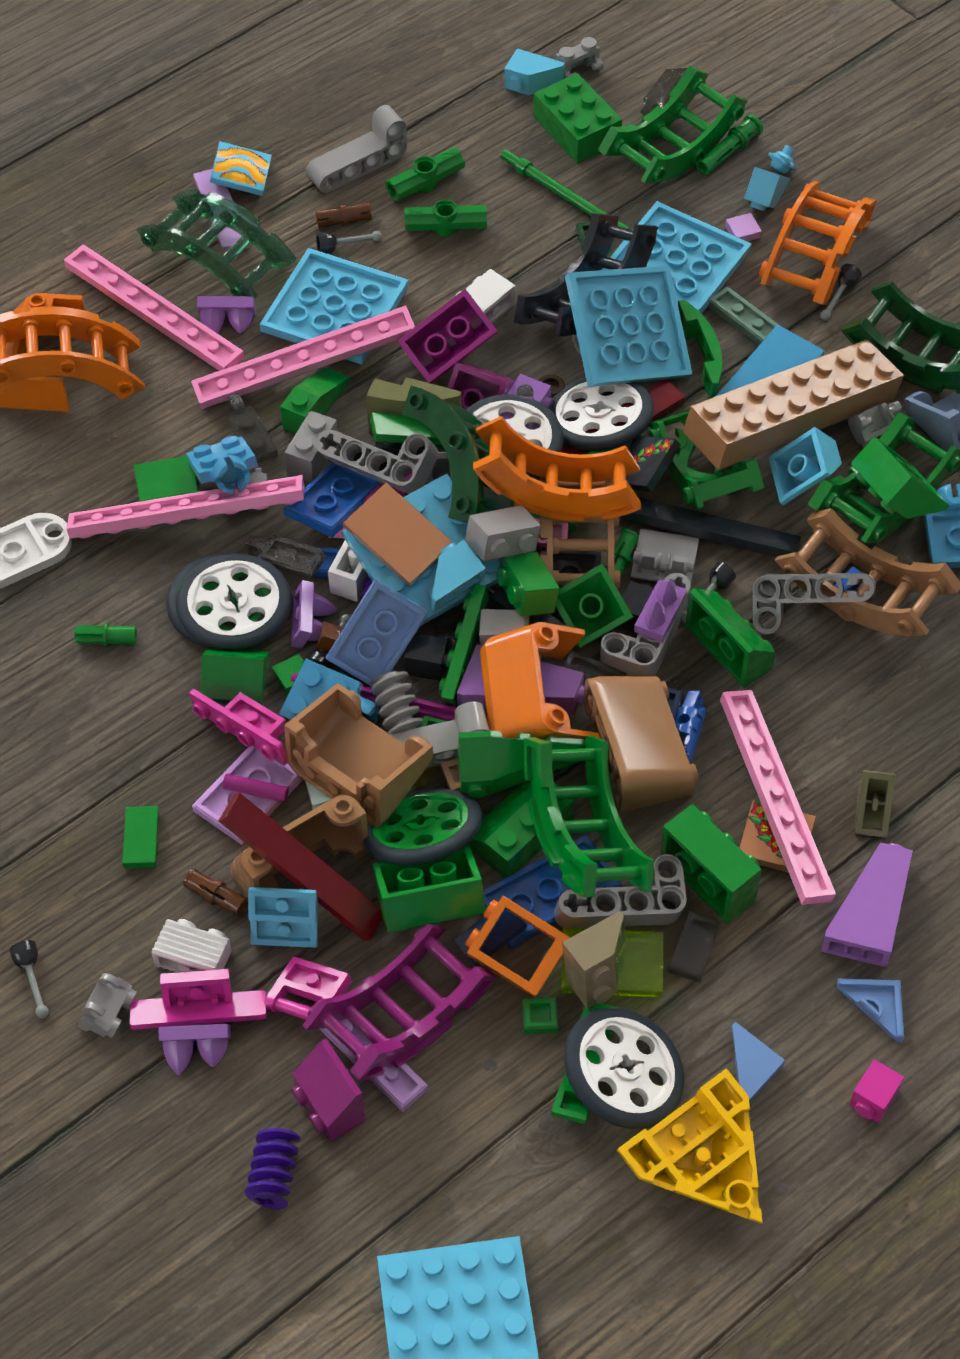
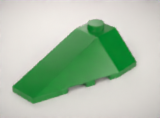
M501 731L458 733L457 765L460 793H465L472 798H482L527 782L525 781L524 738H530V734L519 733L517 738L502 737ZM549 736L543 739L552 743V750L585 748L586 739ZM577 762L552 763V771Z

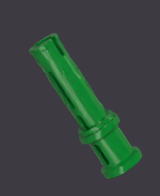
M746 115L739 126H734L729 130L727 137L696 162L698 171L703 175H708L734 151L744 149L749 144L750 139L763 133L761 121L755 115Z

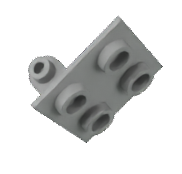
M640 529L630 578L658 582L659 579L664 581L672 573H681L687 576L691 583L699 538Z

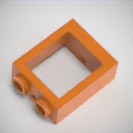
M502 896L499 902L493 899L483 917L488 919L481 931L475 928L465 943L469 947L467 956L528 995L536 998L563 955L562 942L570 937L505 896ZM505 909L555 940L530 981H527L480 951Z

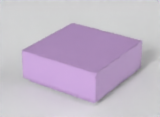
M751 213L726 219L725 227L729 234L747 242L761 238L762 231Z

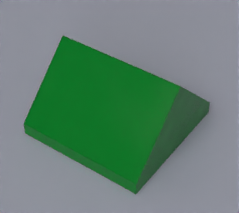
M209 647L202 654L200 693L215 702L230 703L241 692L263 705L271 652L251 649L221 650Z

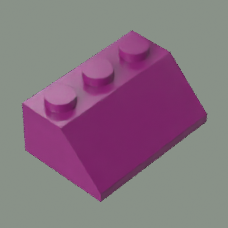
M464 289L401 337L398 343L426 381L432 384L452 369L455 363L461 362L499 332L469 292Z

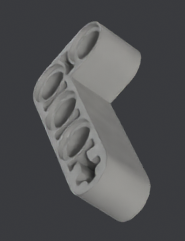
M389 105L380 106L372 115L371 132L313 159L306 167V175L321 192L328 193L399 159L407 149L406 123Z
M331 429L322 431L316 439L317 450L332 463L380 483H388L391 487L407 494L425 485L438 457L436 446L421 433H414L408 436L398 456ZM338 445H339V446L341 447V451H339L338 449H336V448H334V447H332V446H338ZM421 446H425L423 453L416 455L417 450ZM362 452L361 457L357 461H354V457L356 456V454ZM387 462L385 469L378 472L381 464ZM412 472L410 480L403 482L404 477Z
M672 573L664 579V581L672 579L676 586L687 589V597L663 643L638 634L637 638H633L621 633H609L601 641L600 664L603 669L619 676H656L682 620V614L688 606L691 583L687 576L681 573Z
M865 573L771 574L761 576L755 581L752 589L754 626L757 631L763 634H771L780 629L784 620L783 603L866 601L875 593V580ZM843 578H848L847 585H855L859 582V579H863L864 584L869 585L870 589L864 592V596H859L858 590H848V597H843L845 590ZM826 579H832L838 584V592L835 596L830 597L823 593L822 584ZM765 580L773 582L776 587L774 596L770 598L763 596L760 591V585ZM802 580L805 582L807 592L803 597H797L791 592L793 581ZM770 611L776 616V624L773 628H766L762 625L760 618L763 612Z
M472 701L464 703L455 709V720L390 735L403 744L411 736L425 738L433 746V759L428 767H433L457 758L458 733L490 730L482 703Z
M665 854L659 856L654 862L655 876L652 881V892L648 893L640 890L638 886L595 888V897H582L571 889L566 890L561 894L555 907V921L560 926L568 929L589 928L621 911L624 915V926L673 924L681 915L687 900L682 864L673 855ZM658 870L668 871L672 878L662 877ZM667 900L672 902L675 905L676 909L671 910L666 908L662 904V901ZM629 902L641 904L643 910L636 911L632 909ZM604 903L610 907L611 911L603 912L599 910L596 904Z

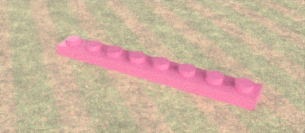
M84 244L64 259L65 267L218 371L235 366L244 359L243 350Z
M405 305L192 380L191 383L202 410L395 342L411 331L415 325Z
M302 475L251 483L241 492L238 487H234L235 494L223 492L221 489H214L69 513L66 529L69 539L78 537L85 539L96 534H116L126 529H146L152 525L163 523L176 524L181 520L205 519L211 515L223 513L231 515L242 510H261L278 504L292 505L304 500L305 485Z
M753 691L723 692L720 702L801 904L832 902L836 893Z

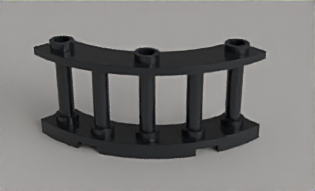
M592 213L590 225L581 246L583 253L577 263H571L566 271L557 279L558 283L550 288L545 287L533 293L518 294L513 323L526 325L548 321L557 324L555 336L576 335L565 276L570 272L598 271L602 268L613 270L646 267L656 243L658 226L634 224L632 231L617 227L619 216ZM614 238L630 242L622 261L607 257Z

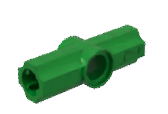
M457 147L450 148L434 157H418L414 160L412 168L386 180V189L394 202L400 201L418 191L431 192L436 189L437 181L465 168V160Z
M445 199L436 202L434 207L404 208L405 231L434 230L438 235L447 237L455 234L458 229H487L486 205L457 206L455 202Z

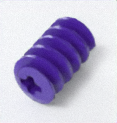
M268 1128L258 1132L256 1135L257 1144L253 1149L254 1158L250 1163L252 1171L248 1174L249 1184L245 1188V1196L250 1201L270 1209L280 1210L288 1207V1202L279 1196H288L291 1192V1189L282 1183L293 1181V1174L285 1170L296 1167V1162L288 1157L298 1155V1148L290 1144L301 1141L297 1133L283 1128Z

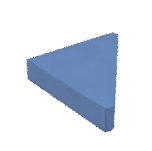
M838 978L837 989L896 1042L903 1043L904 1026L901 980Z
M735 1022L732 1025L731 1032L733 1035L737 1080L749 1096L750 1104L784 1066L785 1060Z

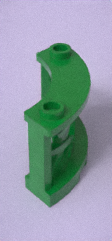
M689 411L650 422L651 430H649V437L669 438L665 426L680 421L685 426ZM675 428V435L678 437L677 441L681 444L676 453L679 454V457L674 456L667 470L687 505L690 504L694 508L700 509L704 507V501L744 488L753 492L765 488L757 459L752 457L720 470L715 467V474L702 473L687 467L690 456L696 446L683 433L682 429Z

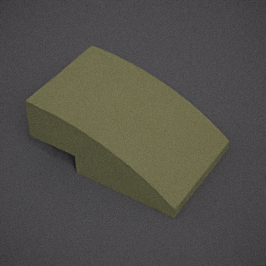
M408 377L405 378L402 385L374 378L366 395L369 433L373 434L370 423L372 413L403 415L402 412L411 385L433 393L445 402L461 407V391Z

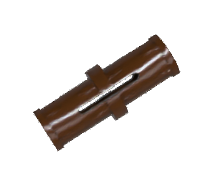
M369 202L351 206L340 204L338 208L315 210L318 228L341 223L343 226H346L348 222L372 219Z
M195 868L190 869L184 878V887L205 897L207 903L211 905L218 904L236 916H241L248 906L247 897L227 888L226 883L218 879L215 881Z

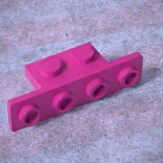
M195 689L189 692L193 703L192 710L198 717L204 720L208 718L222 732H230L237 736L239 741L245 746L255 747L269 761L276 760L284 766L288 763L285 747L282 742L276 739L285 730L286 720L241 692L225 707Z
M229 969L161 974L160 985L163 998L133 1000L130 1004V1028L132 1030L262 1020L267 1017L266 1004L264 1003L266 991L232 993Z

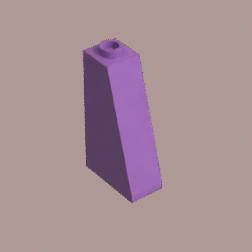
M476 644L457 691V707L467 702L476 701L482 703L484 712H487L480 657L482 645ZM540 661L545 703L556 704L562 707L568 715H574L578 703L583 704L584 673Z
M879 844L827 928L821 952L887 968L913 850L906 849L898 844Z

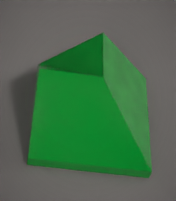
M603 563L559 588L556 607L567 627L585 630V636L577 643L579 648L614 632L633 618L632 613Z

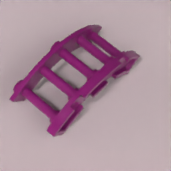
M427 924L422 926L414 934L412 943L377 975L366 978L359 987L337 997L323 998L310 1008L308 1012L309 1017L302 1026L306 1030L326 1027L356 1056V1063L350 1072L358 1080H367L381 1076L385 1072L384 1067L392 1064L395 1068H398L424 1051L454 1025L450 1019L463 1006L469 1010L497 978L488 968L474 967L468 969L438 941L445 931L441 925ZM428 950L460 979V985L448 997H441L412 970L414 965ZM401 978L434 1008L421 1021H415L385 993ZM374 1001L405 1032L388 1039L359 1011ZM347 1018L373 1044L365 1046L340 1021Z

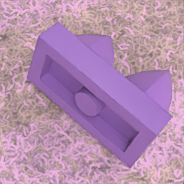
M197 296V309L200 314L201 323L217 334L224 323L225 316H228L231 326L239 334L246 330L252 321V317H256L254 297Z
M659 579L635 623L634 632L663 643L687 597V589L676 586L672 579L667 581Z
M302 580L292 596L291 647L302 649L307 640L318 641L322 623L313 618V616H326L338 610L329 600L314 593L313 582Z
M231 1025L159 1027V1041L163 1042L165 1058L176 1075H181L189 1064L193 1052V1041H197L198 1050L205 1062L211 1067H215L225 1054L228 1039H231Z

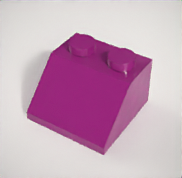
M468 362L455 363L447 388L461 391V408L467 410L468 407L479 400L507 394L515 380Z
M327 1038L320 1041L292 1073L295 1087L291 1088V1091L300 1107L306 1105L311 1112V1115L308 1117L315 1131L318 1134L323 1132L328 1141L331 1142L365 1122V1113L361 1090Z

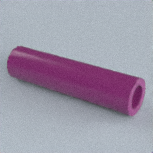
M231 774L225 775L222 785L224 790L286 802L289 793L288 786Z

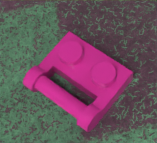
M293 956L266 996L264 1002L266 1010L276 1014L283 1012L307 1020L311 1007L284 999L287 993L317 1002L323 998L343 995L352 980L348 973Z

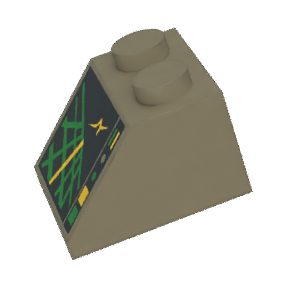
M621 911L562 942L566 981L587 1009L596 1004L605 1003L617 992L626 957L624 915Z

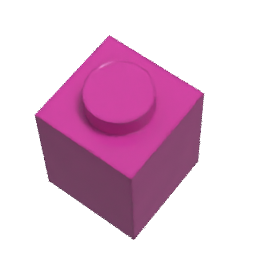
M874 1059L853 1091L850 1106L861 1117L873 1119L880 1123L900 1092L904 1076Z

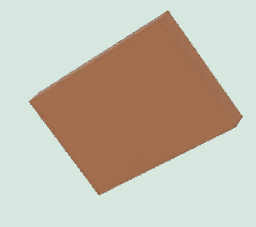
M388 483L379 488L343 522V527L409 587L438 561L441 550L453 543Z

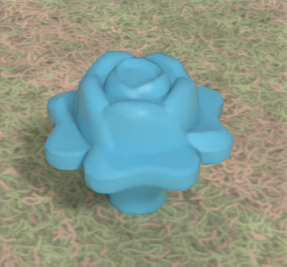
M785 145L782 151L776 153L769 152L768 155L772 159L770 166L783 174L787 173L790 169L796 170L797 167L794 165L793 158L791 157L795 149Z

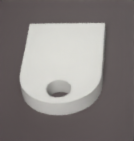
M36 513L0 528V589L48 568L65 558L70 551L72 539H69L66 529L67 523L62 518L50 513ZM52 531L62 532L58 537L52 538L47 536Z

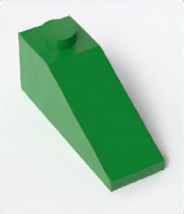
M324 367L295 386L280 406L282 428L296 434L310 411L326 415L350 382V377Z

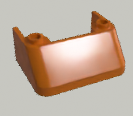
M35 293L28 296L13 312L14 314L31 312V307L46 306L86 310L82 295ZM26 338L7 343V357L26 353ZM41 376L8 384L0 388V408L69 412L70 405L64 378Z
M537 622L490 637L482 645L480 657L490 731H501L502 737L517 738L519 733L530 734V737L542 740L549 736L586 739V735H592L600 738L599 733L571 729L567 712L556 704L545 703L539 656L562 660L585 636L584 629Z

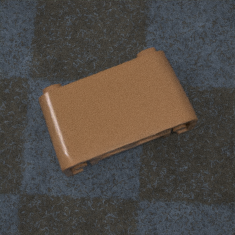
M598 676L586 679L582 703L586 715H591L592 723L596 722L601 739L608 741V760L612 769L611 779L613 784L616 783V788L620 792L619 796H615L619 813L693 795L694 783L699 781L696 766L694 763H689L667 701L669 699L667 684L665 681L660 682L657 676Z
M339 683L335 684L284 725L287 761L290 768L299 777L331 799L340 795L353 797L366 812L367 824L377 828L390 818L433 759V746L425 738L411 736L403 744L362 716L359 696Z
M348 795L334 797L282 827L311 852L325 845L333 856L338 855L339 851H346L352 853L355 860H358L369 853L363 845V840L368 836L366 812L358 801ZM248 847L233 859L230 867L231 876L244 897L248 898L249 887L278 888V883L273 875L280 871L252 848Z

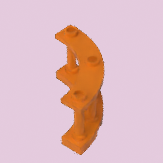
M813 181L805 185L804 190L792 209H786L782 221L784 225L769 260L764 261L760 268L759 277H762L760 284L771 286L774 278L810 290L811 294L814 295L813 302L828 305L841 271L837 264L841 256H848L855 243L856 236L853 234L855 232L861 233L866 227H869L878 200L865 197L861 201L853 202L819 191L821 182ZM809 209H813L844 219L845 225L836 227L803 215ZM796 226H800L833 237L836 243L833 249L828 248L826 251L792 240L790 237ZM786 249L823 261V265L826 266L821 279L816 278L813 280L777 268L784 250Z
M31 307V312L14 314L13 311L0 314V388L20 380L41 376H65L86 380L106 388L121 400L145 388V383L129 372L128 354L141 348L140 340L122 325L114 321L109 323L101 320L98 314L68 307ZM37 336H59L60 351H39ZM26 338L27 353L7 357L6 344L14 340ZM71 338L91 343L92 355L72 352ZM103 350L117 359V364L105 360Z
M503 416L491 420L475 430L490 448L489 456L473 463V470L492 491L498 495L503 494L513 500L515 506L522 505L528 512L547 518L579 522L584 521V518L601 516L603 520L612 519L641 509L639 498L626 480L627 475L640 471V467L626 445L596 454L579 455L556 452L536 445L521 436L507 423ZM526 472L546 478V483L530 477ZM614 479V485L592 489V482ZM558 481L580 483V489L558 487Z

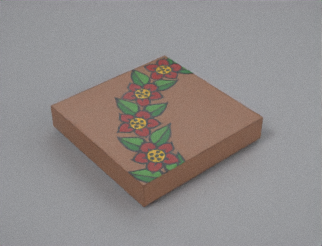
M753 800L740 849L746 855L753 856L760 866L789 873L762 804ZM803 813L809 830L812 833L816 816Z

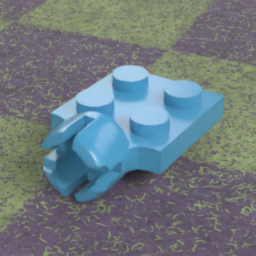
M242 436L226 437L221 443L211 446L200 445L195 447L193 451L186 453L189 465L201 484L211 481L215 482L219 489L229 494H235L234 487H238L240 492L248 486L251 478L248 470L258 467L254 453Z
M951 484L937 490L949 503L950 507L947 510L924 515L930 564L946 563L949 568H960V484H956V497L952 496Z
M305 659L279 715L287 720L293 719L337 683L348 690L354 691L359 696L363 717L377 722L379 707L374 702L360 696L363 687L361 682L309 659Z

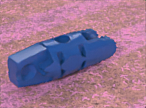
M688 691L682 707H679L674 720L689 762H692L706 715L705 702L700 691Z

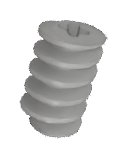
M407 671L388 672L375 677L370 682L373 684V695L377 696L375 702L380 707V717L385 719L382 723L385 730H388V734L415 729L423 723L422 718H413L412 716L420 711L419 706H409L416 699L415 695H405V692L412 688L411 683L401 682L409 676Z

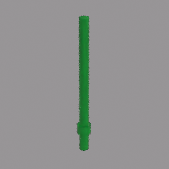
M507 149L502 151L500 158L515 167V171L522 176H529L590 216L592 213L607 214L533 167L531 161L524 157L519 158ZM618 221L617 227L630 230L629 227Z

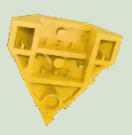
M727 1068L700 1087L693 1098L647 1131L645 1128L617 1149V1152L638 1179L759 1224L763 1223L757 1191L759 1185L753 1131H751L749 1096Z

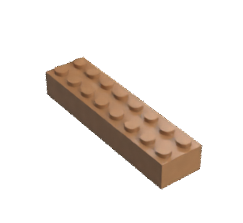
M867 339L692 405L683 433L720 470L793 441L813 427L821 430L860 414L878 404L894 401L904 375Z

